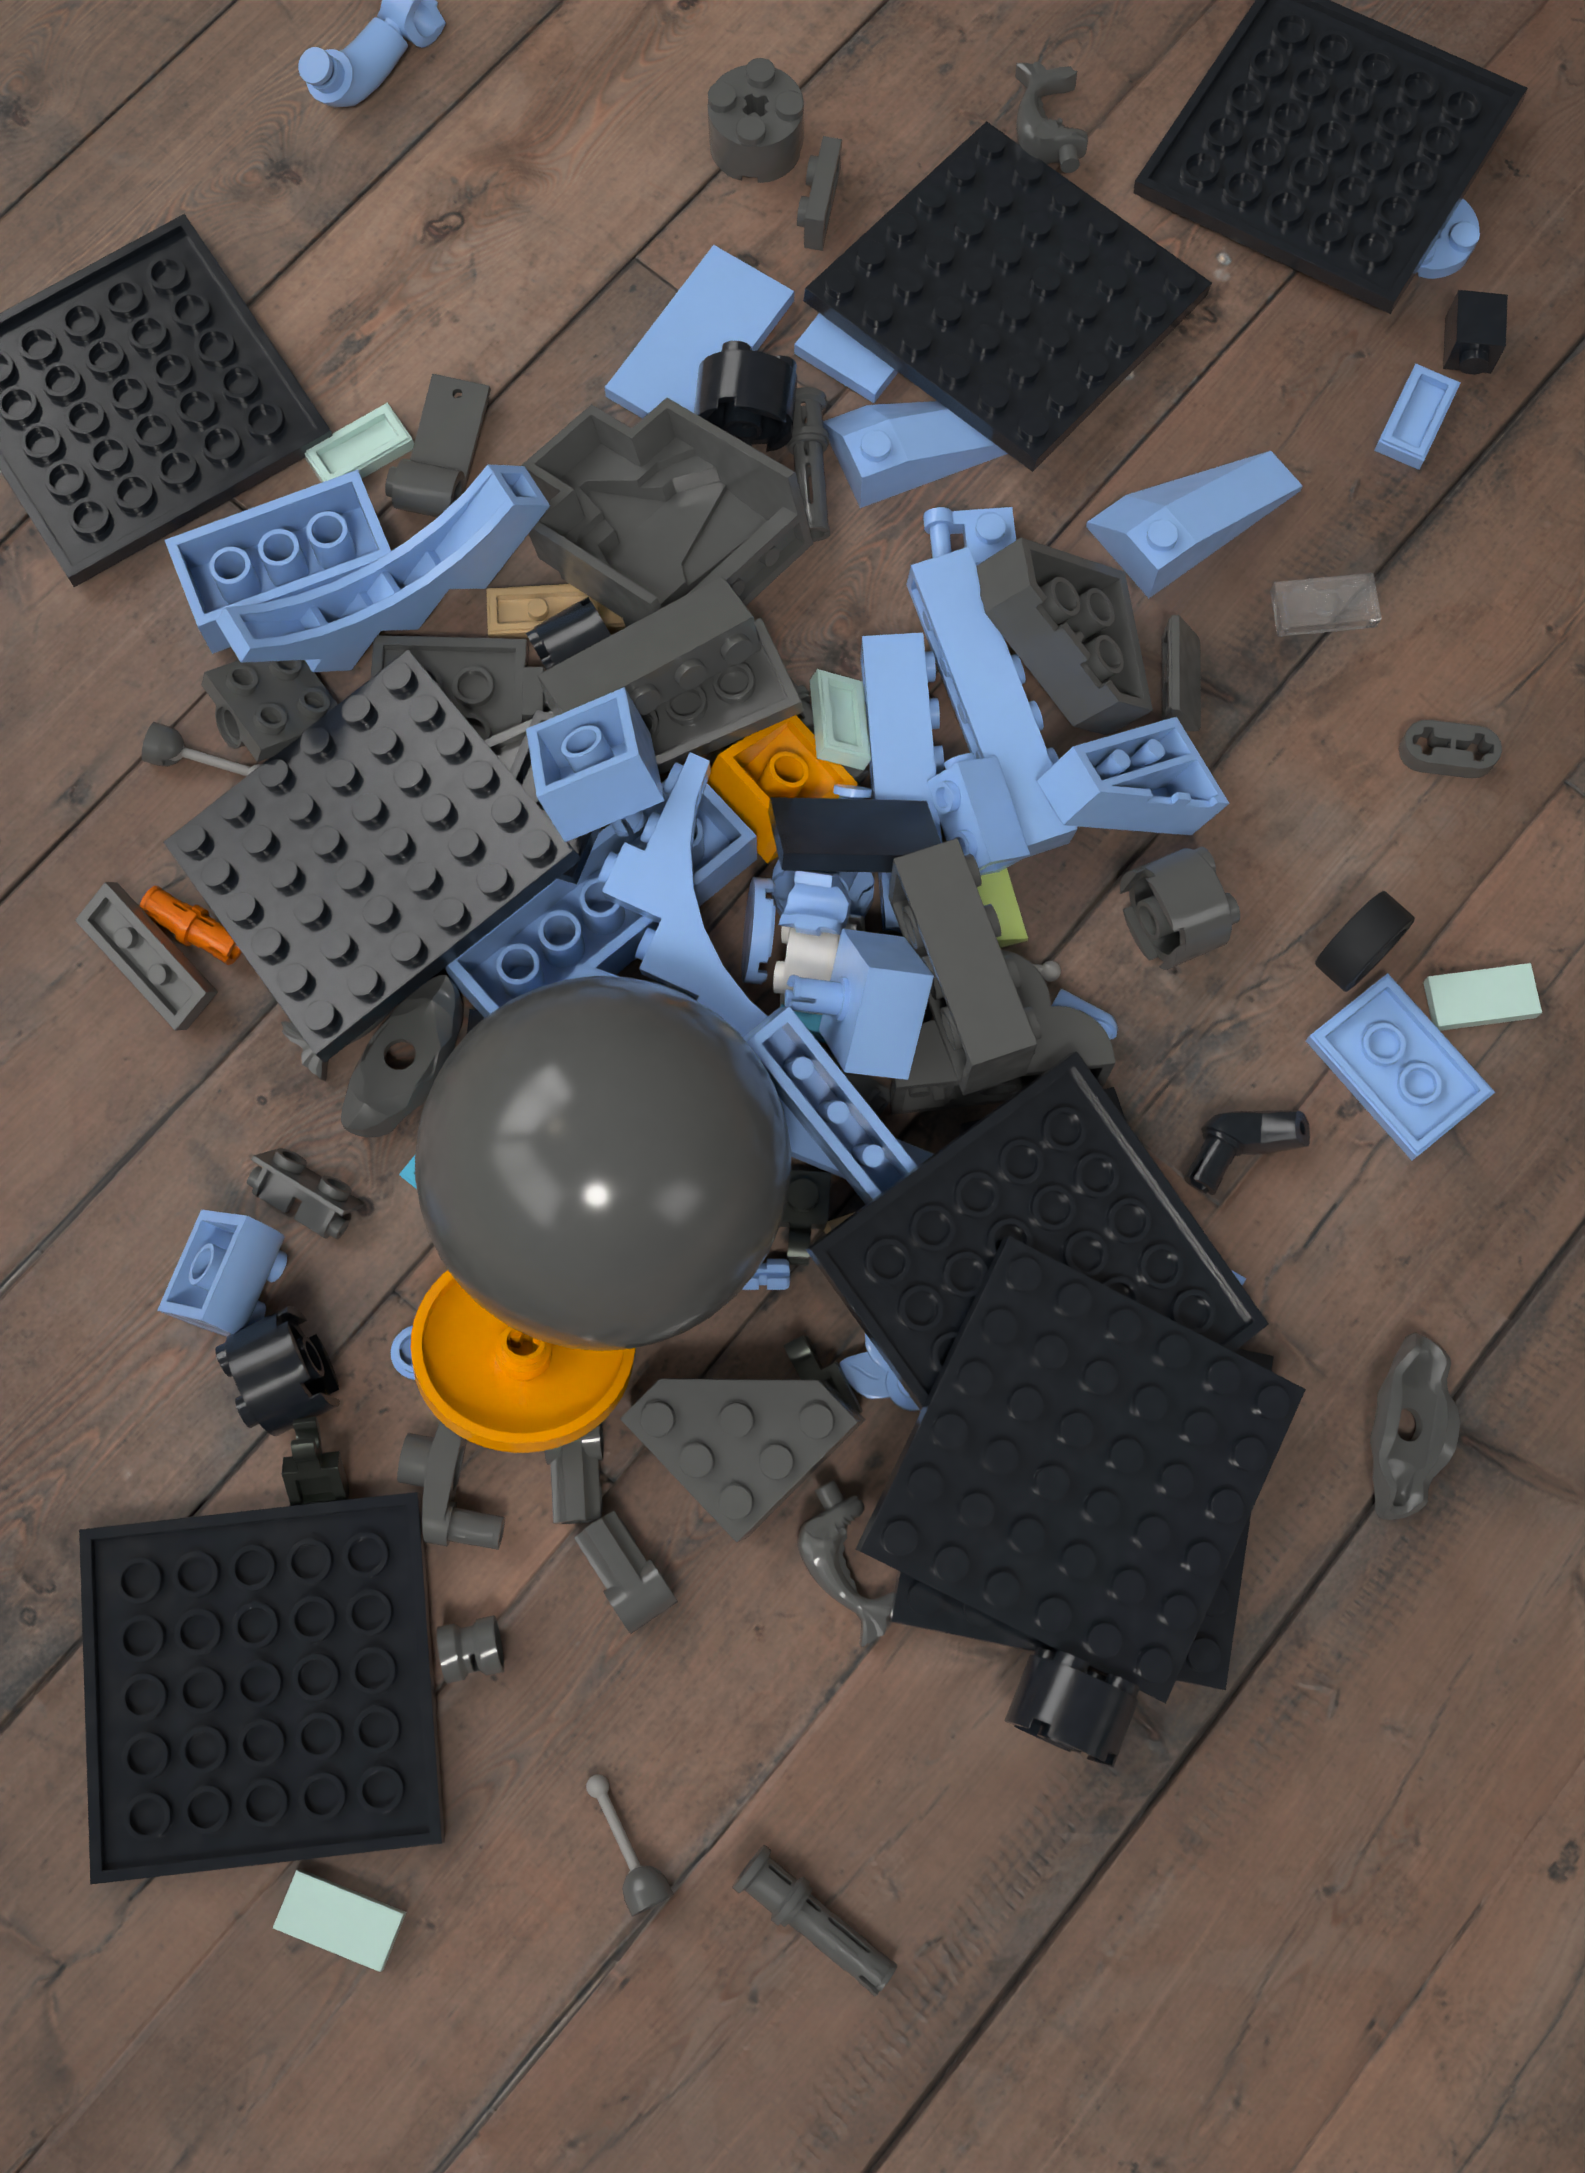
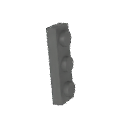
M105 882L75 919L78 925L175 1031L187 1030L218 993L118 882Z

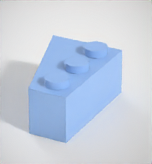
M1177 717L1073 746L1037 780L1063 825L1193 835L1230 804Z

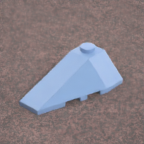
M938 401L866 405L823 421L824 429L829 433L831 447L860 508L1008 454Z
M1268 451L1127 494L1089 520L1086 527L1142 592L1150 598L1296 495L1303 486L1272 451Z

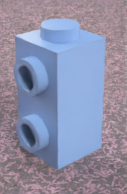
M966 753L944 762L946 770L928 780L927 783L946 841L958 838L964 856L968 854L974 856L980 875L998 873L1029 856L1030 853L998 757L975 759L974 753Z

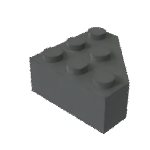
M1022 537L976 566L981 589L980 596L985 614L1073 727L1109 735L1153 711L1124 571Z
M695 1378L659 1379L620 1418L736 1543L748 1538L866 1420L828 1380Z

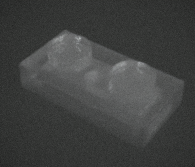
M1373 573L1274 582L1270 590L1278 637L1376 628L1382 619Z

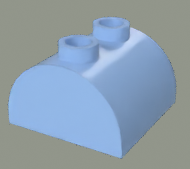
M201 1210L157 1311L226 1337L231 1334L234 1335L239 1330L263 1319L266 1306L263 1302L258 1301L266 1281L275 1282L285 1269L287 1254L280 1250L285 1236L272 1227L246 1215Z

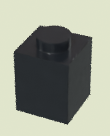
M1458 290L1445 317L1443 369L1459 370L1470 375L1480 373L1491 374L1506 347L1507 294Z

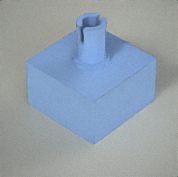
M625 687L526 729L536 796L564 842L608 824H612L616 835L627 837L629 836V831L623 823L625 819L635 834L645 824L646 817L642 810L665 801L651 734Z
M842 929L830 981L791 975L787 985L793 987V990H785V1007L790 1006L793 1011L822 1014L819 1031L845 1073L908 1080L934 975L905 937Z

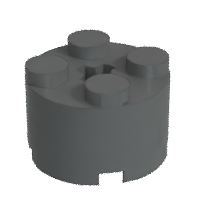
M755 58L747 65L734 68L722 75L708 91L709 143L714 162L725 174L741 181L742 176L755 177L758 179V183L771 182L785 176L797 164L803 145L804 100L799 86L788 74L775 68L773 63L765 58Z
M1204 847L1195 850L1183 848L1130 870L1121 879L1120 894L1129 891L1131 906L1123 909L1129 931L1137 946L1149 961L1157 957L1163 961L1159 966L1163 970L1171 969L1224 946L1230 939L1232 925L1240 921V910L1237 901L1230 893L1224 892L1216 875L1215 861L1211 853Z

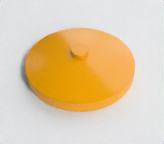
M449 1270L437 1279L424 1296L418 1307L411 1332L413 1373L420 1394L429 1409L447 1428L472 1443L497 1451L512 1453L545 1451L558 1448L585 1436L601 1424L616 1408L629 1384L634 1364L635 1348L611 1351L571 1349L537 1340L509 1327L477 1304L453 1278Z

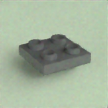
M238 660L204 672L201 683L216 705V724L224 741L234 749L246 746L257 762L275 756L302 736L307 728L338 705L317 675L311 671L305 660L243 663Z

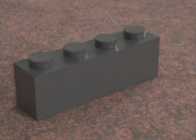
M720 576L540 673L538 678L548 706L555 716L623 687L626 688L639 714L646 715L662 703L686 690L698 687L703 681L728 667L744 662L750 655L761 649L753 615L724 577Z

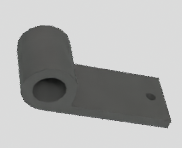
M432 373L410 460L403 458L398 466H392L387 474L385 493L387 497L392 498V504L395 509L437 518L465 492L491 392L489 385ZM456 393H462V396L454 397Z

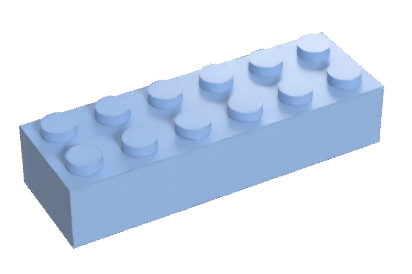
M664 780V781L661 783V784H662V789H664V785H665V783H666V780ZM708 783L697 811L692 849L694 890L699 907L757 860V836ZM663 792L664 802L642 810L646 817L645 824L637 833L634 834L626 819L623 823L629 831V836L620 837L616 835L612 824L598 833L577 885L556 879L445 967L449 978L484 1018L510 1000L531 990L571 979L577 964L581 965L583 963L617 975L636 959L635 954L648 927L656 931L660 923L605 899L602 893L605 884L599 882L598 878L609 853L612 851L619 854L624 842L645 851L647 844L640 840L646 823L653 811L662 814L670 795Z

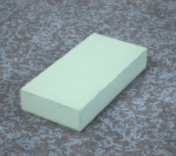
M386 403L334 432L333 436L306 450L304 454L306 461L321 483L355 470L359 471L362 479L412 451L414 442L390 405Z
M817 669L810 679L817 759L864 770L871 761L863 682Z
M1531 963L1428 976L1423 982L1431 1021L1440 1031L1534 1019L1542 1014Z
M299 1869L295 1872L273 1929L381 1972L385 1968L407 1912Z

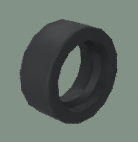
M1382 891L1367 902L1344 925L1320 953L1315 961V965L1344 992H1347L1359 983L1398 943L1414 923L1415 917L1386 891Z

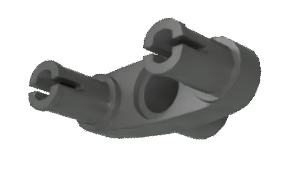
M441 1421L435 1437L407 1433L400 1454L397 1481L398 1483L424 1487L422 1506L424 1542L446 1547L450 1542L499 1550L505 1527V1517L457 1508V1502H454L467 1440L447 1428Z

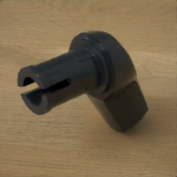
M1283 1110L1234 1111L1214 1115L1201 1128L1205 1141L1195 1161L1186 1173L1184 1180L1200 1192L1205 1194L1208 1192L1210 1195H1215L1225 1172L1235 1156H1240L1241 1154H1270L1309 1146L1310 1128L1307 1117L1301 1111Z

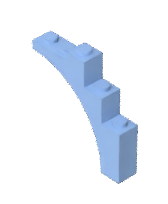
M488 464L467 490L433 522L404 544L371 564L332 583L295 596L261 604L225 607L216 622L241 663L305 660L312 672L350 671L380 631L418 630L449 589H486L550 505L525 466Z
M690 752L684 766L676 762L668 775L663 792L670 796L662 814L653 811L646 823L640 840L647 844L645 851L624 842L619 854L612 851L609 853L601 869L598 881L605 884L602 890L605 899L660 923L656 931L648 927L639 943L635 957L643 960L639 967L640 972L649 978L696 998L698 1002L721 1016L744 1037L768 1016L748 999L724 968L703 925L694 890L692 849L697 811L711 773V766L709 760Z

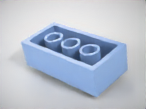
M358 470L165 539L196 624L212 654L231 647L216 622L225 607L261 604L307 592L349 575L391 551Z

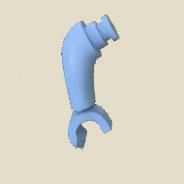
M382 0L377 17H374L343 50H323L319 47L307 49L300 57L298 70L300 76L306 82L310 94L317 101L334 108L355 106L366 99L391 73L408 48L404 38L414 45L423 48L432 44L441 34L446 22L437 8L438 2L435 0Z
M842 784L834 785L833 793L839 795V799L871 798L872 792L870 788ZM795 871L794 883L796 884L788 895L787 905L778 925L795 928L797 933L821 936L822 933L841 935L842 929H845L850 913L851 900L848 893L859 872Z

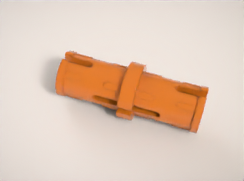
M159 886L151 887L143 896L139 907L154 923H158L174 933L178 942L185 946L193 944L212 954L226 965L233 964L241 955V950L221 923L209 916L207 909L200 905L191 906L184 903Z

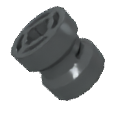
M494 1615L478 1618L472 1626L461 1628L453 1623L437 1627L439 1660L446 1683L465 1680L469 1673L481 1671L485 1675L504 1672L502 1640L498 1622Z

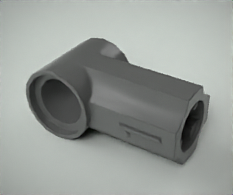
M602 1423L585 1436L571 1443L544 1451L546 1463L551 1468L554 1524L591 1523L602 1517V1485L600 1482L599 1461H603L604 1458Z
M615 1511L599 1518L574 1537L606 1587L603 1591L606 1598L630 1634L678 1602L652 1560L649 1559L647 1561L636 1545L635 1539Z

